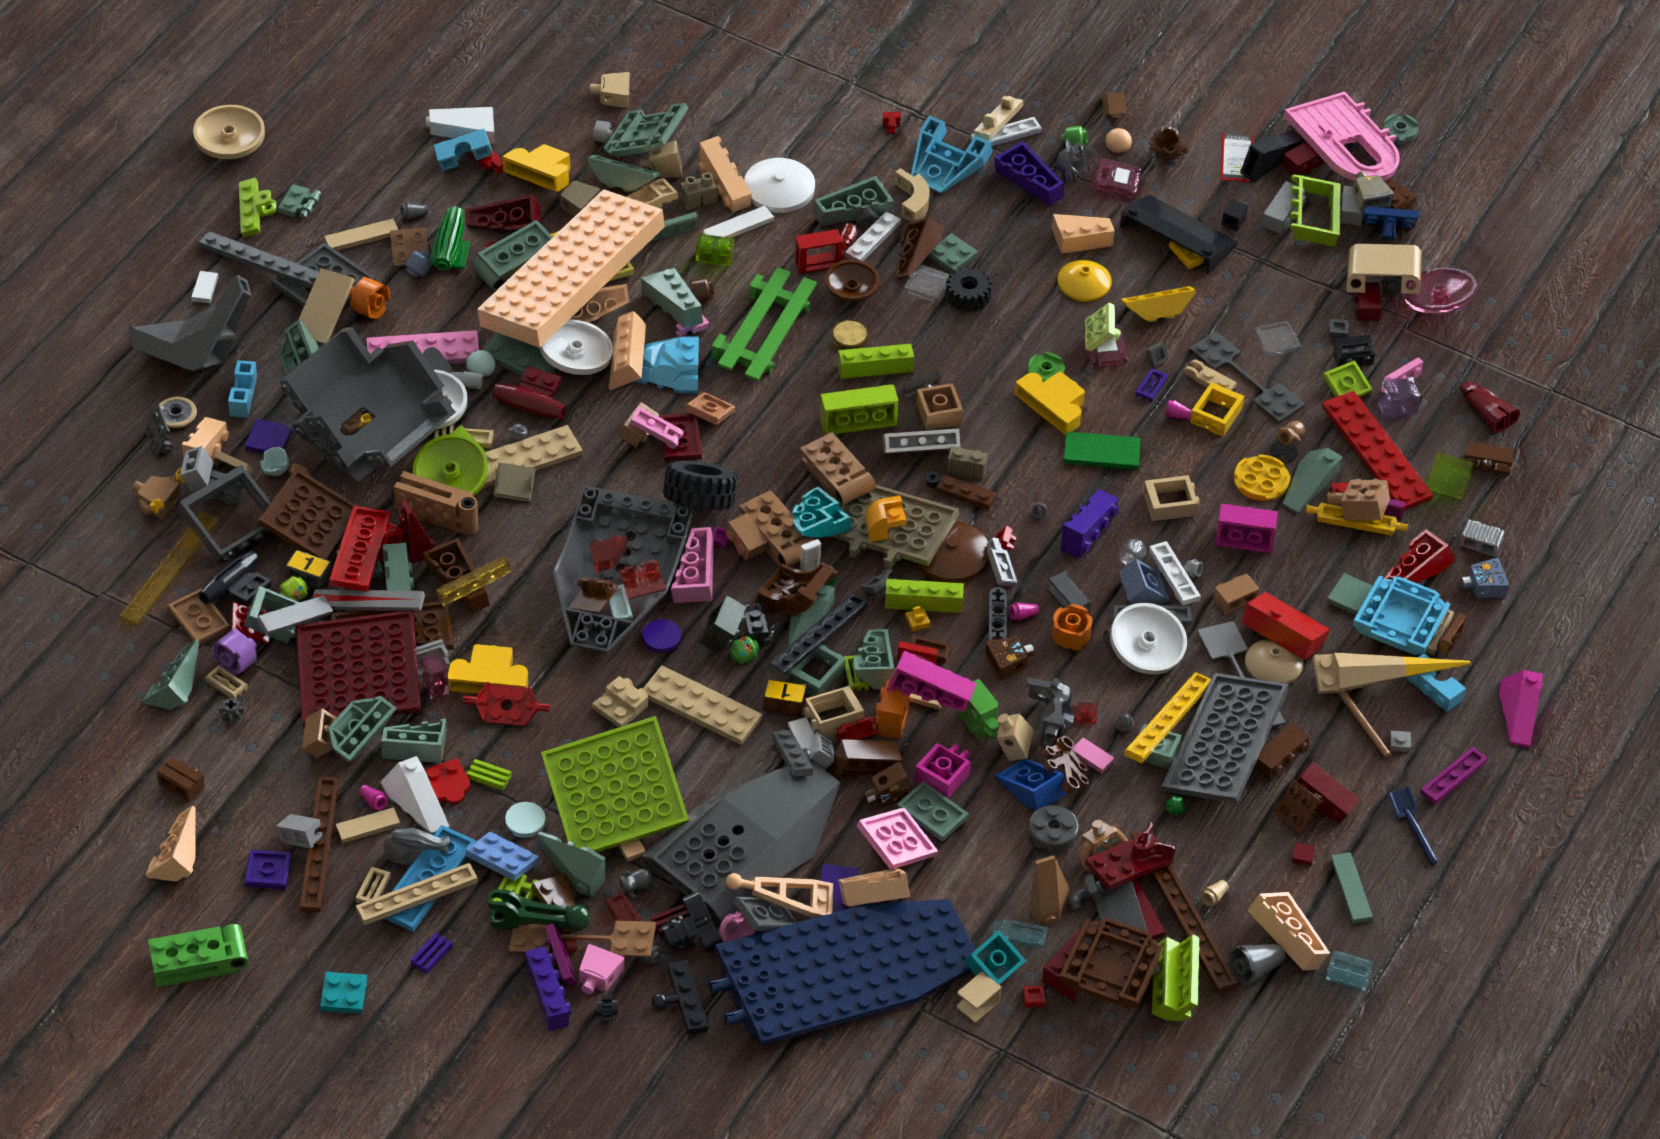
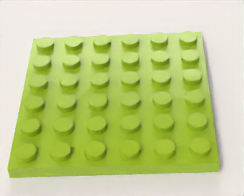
M656 716L541 752L568 842H573L577 848L581 849L584 846L597 853L676 828L689 821Z

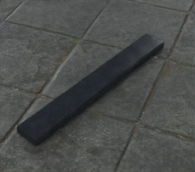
M854 593L850 594L767 664V670L782 678L863 611L867 607L868 601Z

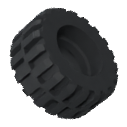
M674 461L666 468L663 495L667 500L685 507L688 506L702 510H725L734 504L738 478L734 471H730V469L723 466L699 461Z

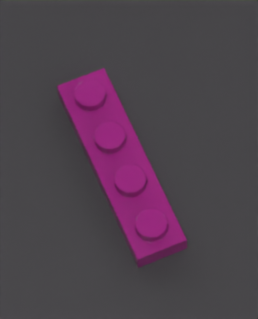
M1470 748L1422 787L1420 794L1436 805L1484 766L1488 758L1476 748Z

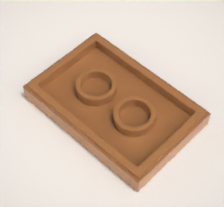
M201 589L167 605L170 613L193 642L198 640L199 646L231 630L230 624L213 603L206 605L200 601L198 592Z

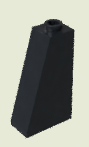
M1290 130L1250 144L1240 173L1251 182H1255L1283 163L1284 153L1301 145L1304 139Z

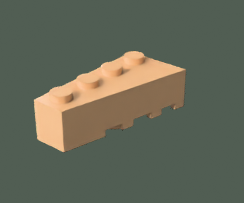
M717 136L700 142V163H698V168L701 173L710 172L717 186V195H720L724 205L733 213L751 206L752 193L741 175L738 176L735 163H730L729 153L726 148L722 149L720 146L721 139Z
M1289 892L1259 894L1247 910L1302 970H1317L1330 954Z

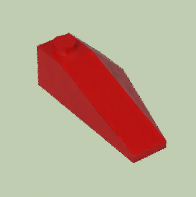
M1426 529L1410 542L1408 551L1399 557L1400 561L1397 566L1392 567L1384 579L1393 580V577H1401L1418 583L1442 572L1456 559L1450 546Z

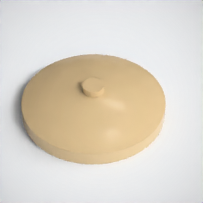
M222 105L207 110L196 120L193 135L197 147L205 154L219 159H236L247 156L260 147L265 137V127L262 118L252 109L240 105Z

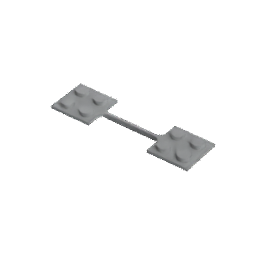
M1234 621L1198 629V633L1211 659L1228 657L1239 677H1244L1234 655L1246 652L1248 648ZM1280 711L1272 727L1285 724Z

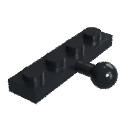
M688 961L667 963V971L675 995L666 996L663 993H656L651 999L652 1006L656 1009H663L667 1004L678 1003L688 1034L708 1031L709 1025Z

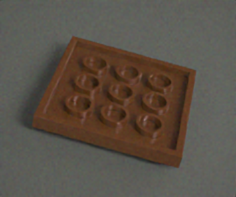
M296 468L259 519L258 524L301 551L327 559L344 535L353 506L357 505Z

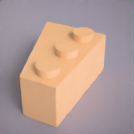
M899 868L838 880L842 904L849 906V908L861 906V904L880 903L881 901L910 897L907 874Z

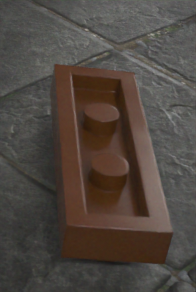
M945 474L936 490L938 493L989 510L996 498V492Z

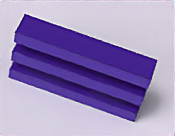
M1151 368L1136 390L1135 397L1139 398V396H1142L1143 400L1149 399V402L1152 403L1168 380V374ZM1153 375H1156L1146 392H1143Z
M436 932L411 958V964L428 974L453 947V942L450 940L446 941L444 936L440 937V934ZM444 945L438 951V953L424 966L423 964L435 954V952L440 948V946Z

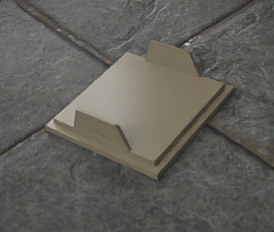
M498 462L493 496L531 502L536 468Z

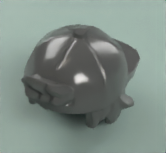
M1066 139V148L1059 152L1057 157L1058 164H1056L1060 172L1065 175L1066 182H1070L1077 175L1084 173L1082 169L1085 167L1084 164H1086L1081 143H1075L1072 146L1068 139Z

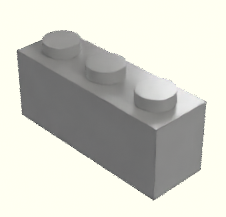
M1287 181L1284 183L1263 214V227L1280 234L1285 228L1289 227L1291 223L1290 213L1297 212V207L1291 205V200L1297 199V194L1291 192V187L1297 185ZM1302 188V206L1306 200L1304 196L1305 188Z

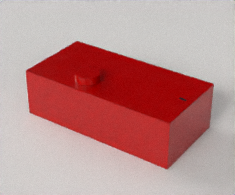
M1267 592L1247 603L1240 623L1304 660L1323 648L1330 630Z

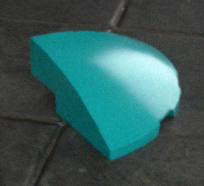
M819 486L802 496V502L799 505H795L793 509V517L795 519L793 524L796 530L803 536L827 537L851 530L850 516L840 509L838 501Z

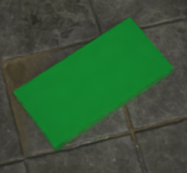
M1066 431L1064 464L1139 470L1140 438Z

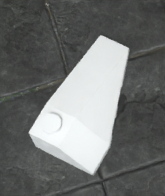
M415 756L399 762L381 781L387 797L392 802H396L403 812L410 814L415 819V822L430 835L435 834L441 825L450 829L418 757Z

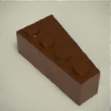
M458 538L423 552L426 567L472 613L490 606L487 591Z

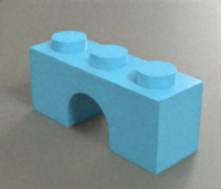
M485 129L434 145L442 171L458 167V158L465 152L473 153L476 160L493 155Z
M237 360L234 373L235 386L231 388L228 400L230 417L248 418L257 380L256 362Z
M1423 653V654H1422L1421 656H1419L1418 658H1429V657H1428L1426 654ZM1436 671L1406 677L1410 683L1418 687L1424 695L1430 697L1437 706L1443 708L1446 712L1464 699L1466 688L1453 677L1446 681H1438L1434 679Z

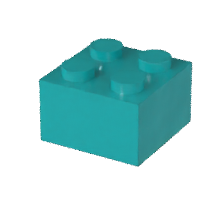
M998 930L963 962L976 976L980 972H984L1000 985L1026 960L1001 931Z

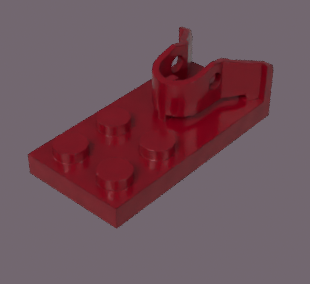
M1149 822L1147 831L1140 833L1135 838L1085 859L1087 868L1108 891L1173 863L1176 848L1160 843L1152 835L1154 827L1152 822Z

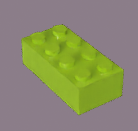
M894 384L821 394L820 423L824 436L831 432L840 434L897 426L899 400Z

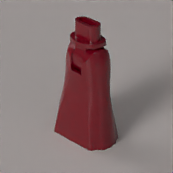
M1468 381L1459 388L1469 404L1479 413L1495 434L1515 424L1521 413L1518 408L1500 399L1483 386L1479 387L1478 384Z

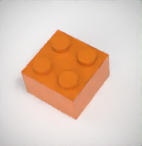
M887 680L885 688H881L880 699L882 700L876 706L875 714L878 715L876 716L875 726L878 727L879 732L877 735L901 739L909 709V696L903 695V691L894 689L893 692L886 690L890 682Z

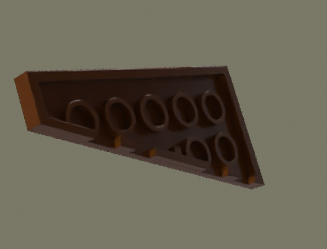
M447 601L423 603L421 611H413L416 645H425L442 639L446 649L454 650ZM356 610L331 613V619L340 620L402 611Z

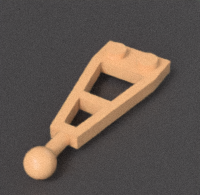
M732 873L726 878V885L732 890L740 887L752 889V895L811 918L832 913L833 883L814 879L755 877L753 881L742 879L736 873ZM760 887H778V894ZM786 888L811 889V905L807 906L786 898Z

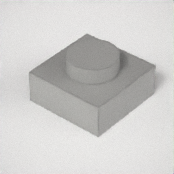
M1391 731L1390 751L1410 752L1411 732Z

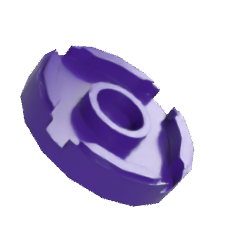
M654 620L643 629V642L653 652H671L681 643V630L677 624L670 620Z

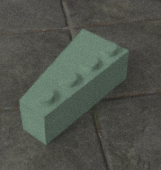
M874 176L815 199L812 214L820 225L824 226L854 221L855 216L866 207L876 211L878 217L882 216L886 211L892 214L894 201L878 178Z
M675 268L641 277L642 296L645 298L649 297L654 305L661 306L662 311L670 313L672 318L685 328L703 324L701 304Z

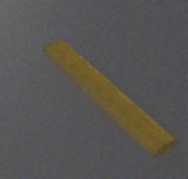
M201 512L197 517L209 534L219 523L218 518ZM191 527L187 529L120 614V620L138 626L201 546L202 541Z

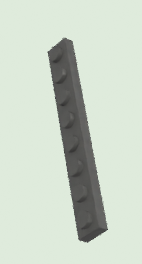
M210 231L199 241L200 248L311 289L319 271Z

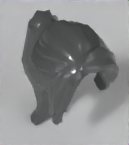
M415 828L395 829L385 840L384 854L394 864L411 866L415 860H409L406 857L413 852L442 850L448 853L447 846L451 840L449 836L438 838Z

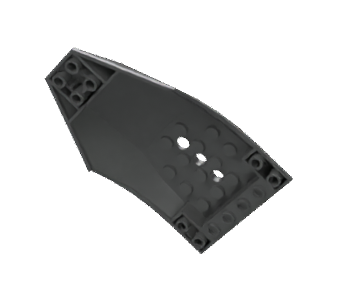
M583 485L569 534L553 570L570 645L609 653L666 594L675 574L695 508ZM628 535H633L636 537L632 541H628L625 539ZM623 551L631 553L628 557L620 555ZM617 565H624L626 571L618 573L615 571ZM586 577L610 580L614 585L624 584L633 620L612 617L609 603L606 604L601 613L570 609L569 606L581 591L580 586L577 584L578 579Z
M809 760L813 767V776L793 777L788 767L777 769L731 787L701 803L687 814L689 821L665 832L640 858L686 896L699 890L706 903L708 913L721 923L728 914H734L736 911H739L733 903L736 897H757L752 895V889L740 887L732 890L726 885L728 875L736 873L742 879L753 881L755 877L783 878L812 858L814 859L840 782L812 760ZM741 826L744 828V832L741 835H735L732 832L733 828ZM723 839L729 841L726 846H720L718 843ZM707 853L715 854L712 859H705L704 856ZM761 886L760 888L768 890L770 887Z

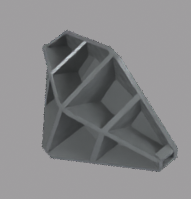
M238 275L232 277L217 305L187 320L128 328L130 333L129 339L133 348L145 353L146 356L157 357L194 372L225 362L248 300L251 297L248 280Z

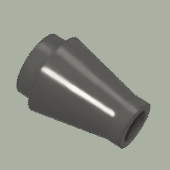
M405 202L400 207L401 218L409 220L420 216H427V205Z

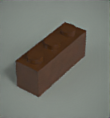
M1291 723L1262 748L1253 769L1269 781L1274 776H1279L1287 765H1292L1300 754L1303 755L1307 752L1310 736Z

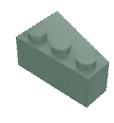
M440 719L439 723L428 724V721L421 722V725L412 727L409 724L385 727L381 740L382 759L407 760L417 756L419 761L442 763L447 736L446 719Z

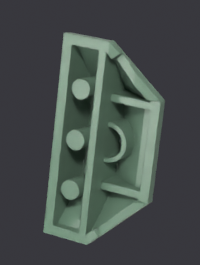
M592 155L587 160L601 183H605L610 188H623L624 192L632 193L660 175V172L597 155Z
M300 320L284 331L285 337L279 357L286 375L319 349L317 342Z
M381 696L352 701L328 727L333 751L348 762L357 759L380 734L395 712L396 707Z

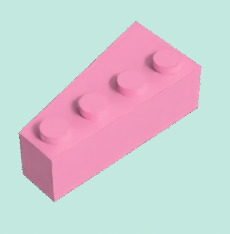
M711 527L692 528L685 547L686 551L681 558L680 568L677 570L675 582L671 587L674 603L712 601L714 549Z

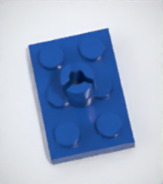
M1366 206L1363 211L1362 222H1366V225L1371 226L1376 225V223L1382 224V238L1395 239L1397 225L1406 229L1415 227L1419 218V211Z

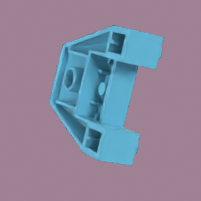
M929 115L920 130L911 176L914 177L920 174L927 182L929 189L942 194L985 166L993 150L990 141L976 135L966 151L942 142L947 133L945 122Z

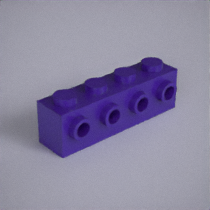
M545 946L525 951L526 968L548 1030L551 1031L569 1026V1015L572 1014L569 1002L565 1003L564 998H566L563 986L558 984L560 978L557 969L553 970L554 961L552 954L547 953Z

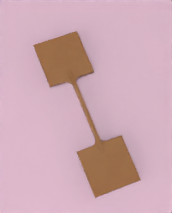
M616 921L614 932L609 936L561 934L563 940L611 941L610 952L620 956L651 957L656 922ZM518 925L512 931L509 952H525L545 946L547 953H549L551 946H549L545 938L547 934L545 926L548 925Z

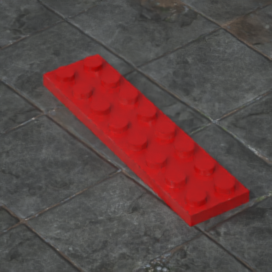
M1354 390L1322 403L1323 410L1373 476L1379 480H1387L1389 495L1392 500L1404 501V510H1407L1433 499L1434 494Z

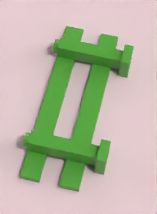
M777 267L768 283L763 282L764 276L756 274L750 284L748 298L753 300L757 296L759 298L731 343L726 342L725 335H718L712 345L711 358L718 360L722 356L718 366L730 371L736 362L749 367L745 376L759 381L763 373H771L774 368V362H771V359L799 313L809 311L811 302L808 299L815 289L817 282L804 277L795 293L782 289L791 274L790 271ZM773 302L785 306L784 311L758 353L745 349Z

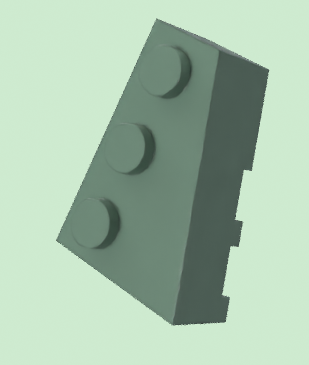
M406 543L383 545L387 591H411V589H414L413 577L409 578V574H412V564L408 563Z

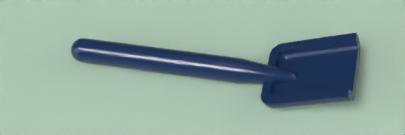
M1410 786L1387 793L1396 817L1402 818L1406 816L1430 864L1436 865L1438 860L1417 821L1412 816V814L1418 812V806Z

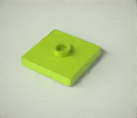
M1355 360L1324 372L1322 375L1335 397L1354 390L1359 398L1373 391Z

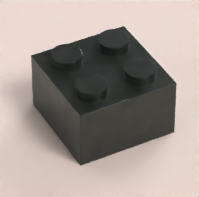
M726 596L710 613L698 642L716 653H719L723 648L726 649L731 639L735 640L739 634L738 626L743 623L746 617L744 615L746 606Z

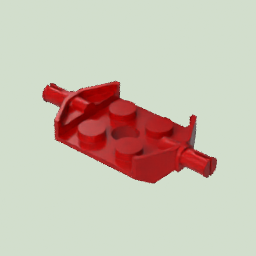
M487 682L477 696H463V704L475 705L478 708L482 721L487 723L527 726L538 711L550 712V704L536 702L531 686L525 688L494 685ZM509 701L513 704L512 708L507 711L503 710L502 704Z

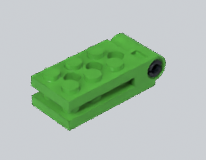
M237 924L227 925L222 930L219 926L148 940L156 987L235 973L248 964L242 929Z

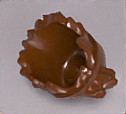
M1170 126L1162 127L1161 130L1158 129L1157 133H1154V136L1151 137L1150 149L1165 160H1175L1189 152L1183 137Z

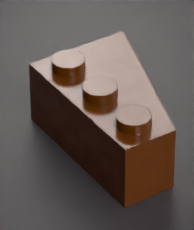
M847 739L841 740L834 753V762L829 765L831 775L839 782L840 779L852 777V780L859 779L858 776L870 774L873 777L895 763H901L902 759L897 743L894 741Z

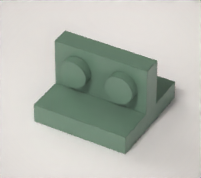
M1147 724L1143 725L1140 733L1145 729ZM1169 732L1143 762L1170 769L1182 735Z

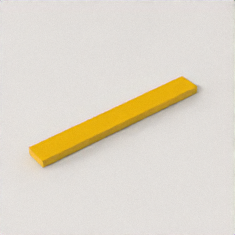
M1195 672L1128 746L1124 756L1143 763L1206 692L1211 679Z

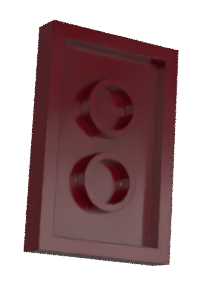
M692 413L660 415L661 419L683 431V436L678 440L679 443L674 449L669 448L662 441L664 462L702 460L698 417Z

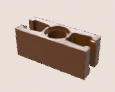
M1468 441L1463 467L1509 475L1514 449Z

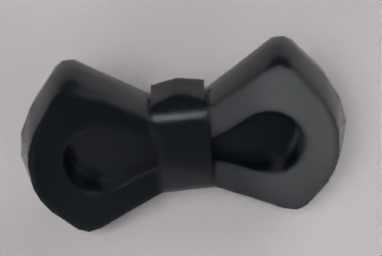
M1275 441L1270 447V453L1273 457L1281 454L1287 456L1290 461H1293L1298 455V449L1296 446H1282L1278 441Z

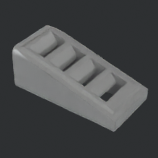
M816 732L814 734L810 759L826 769L834 762L833 742L819 732Z

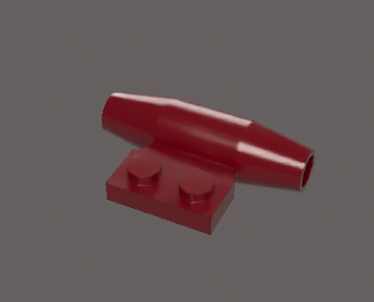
M527 366L520 379V386L497 383L493 389L492 396L512 408L537 416L563 419L566 413V405L550 397L555 395L562 382V377Z

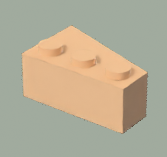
M1053 214L1052 231L1061 254L1113 246L1115 230L1110 218Z
M205 417L196 427L197 432L189 435L190 440L182 443L183 460L187 450L203 446L214 464L215 458L213 454L217 450L221 452L223 442L227 441L229 431H227L226 422Z

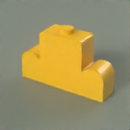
M543 144L530 153L526 149L517 148L502 156L503 171L555 192L569 185L568 171L571 170L569 153Z
M1058 372L1042 382V377L1039 374L1029 373L1015 382L1014 395L1064 435H1066V431L1072 432L1080 426V407L1084 404L1085 390L1065 374Z
M476 644L473 647L470 663L463 659H456L451 662L448 672L449 691L479 694L487 682L494 685L528 688V670L523 665L512 666V648Z

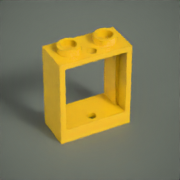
M1211 382L1192 409L1190 423L1224 437L1243 409L1245 396ZM1208 401H1212L1230 410L1225 418L1221 419L1202 411Z

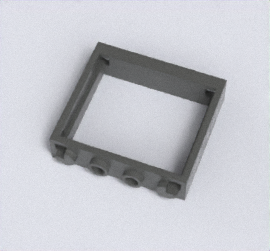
M243 465L180 501L177 509L218 563L223 559L225 561L229 560L235 552L245 550L251 542L260 541L269 532V530L261 526L221 550L191 511L239 481L261 511L265 513L271 502Z

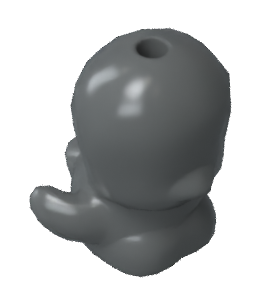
M645 868L633 872L625 871L623 875L619 876L623 894H627L632 899L635 898L634 890L647 889L653 882L651 872Z

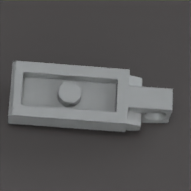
M991 538L986 544L987 553L999 586L1014 587L1017 584V579L1008 552L1001 548L998 538Z

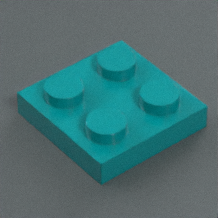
M326 972L320 1010L362 1014L368 980L367 975Z

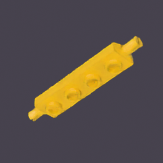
M1321 503L1319 507L1307 505L1306 513L1317 515L1318 522L1390 536L1393 535L1395 530L1407 532L1408 524L1397 523L1396 517L1383 515L1381 520H1344L1341 506Z

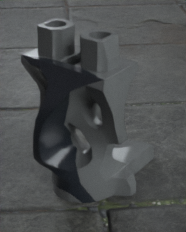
M1028 677L1029 698L1045 702L1047 705L1040 719V742L1043 744L1044 750L1046 746L1056 745L1055 741L1064 736L1072 727L1074 720V711L1071 705L1073 692L1068 686L1060 683L1057 678L1049 682Z

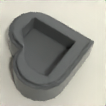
M866 207L855 216L856 224L860 226L874 224L879 219L877 212L869 207Z

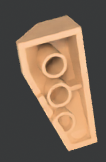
M627 284L601 288L569 320H580L590 323L629 303Z

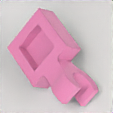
M702 315L703 324L685 328L678 323L676 327L679 331L675 333L678 337L685 336L689 331L695 334L709 328V322Z

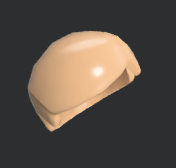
M1120 128L1111 130L1105 139L1106 148L1118 154L1126 152L1132 144L1128 131Z

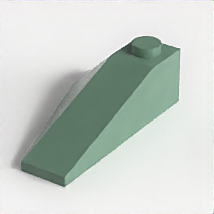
M1329 448L1310 451L1299 462L1282 506L1298 515L1340 473L1343 457Z
M823 585L816 593V596H818L816 601L806 612L802 611L797 615H790L788 646L830 612L834 604L835 588Z
M888 629L868 630L863 640V645L859 648L858 655L853 660L855 674L873 689L881 690L882 687L885 688L887 680L890 681L894 672Z
M198 640L185 646L171 662L172 666L161 674L160 678L162 680L157 686L154 684L142 700L144 704L172 710L177 706L182 707L187 703V697L192 690L199 647Z
M541 831L538 833L539 848L562 874L566 873L567 880L580 894H585L591 898L605 883V857L590 848L583 846L580 849L575 847L573 842L569 841L566 844L553 835Z

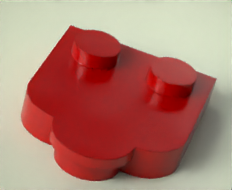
M458 758L424 769L439 802L448 801L450 804H459L463 800L464 795L470 790V780Z

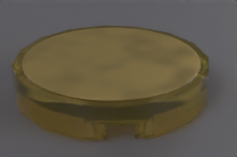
M843 320L833 327L832 340L837 347H843L845 350L862 348L868 340V330L864 324L858 321Z

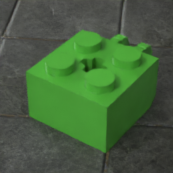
M980 679L973 681L977 684L965 711L956 710L959 719L966 723L968 730L972 734L974 733L978 739L984 736H988L991 740L996 739L999 729V723L997 722L998 702Z

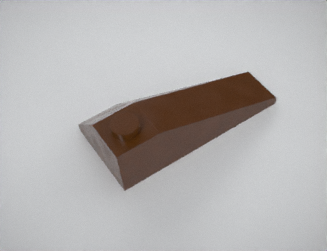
M930 216L906 223L900 238L902 248L899 249L898 253L901 258L897 262L895 275L897 280L910 277L942 239L944 227Z

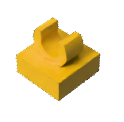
M920 606L914 607L911 612L906 613L905 618L912 632L930 628V620L924 608L921 609Z

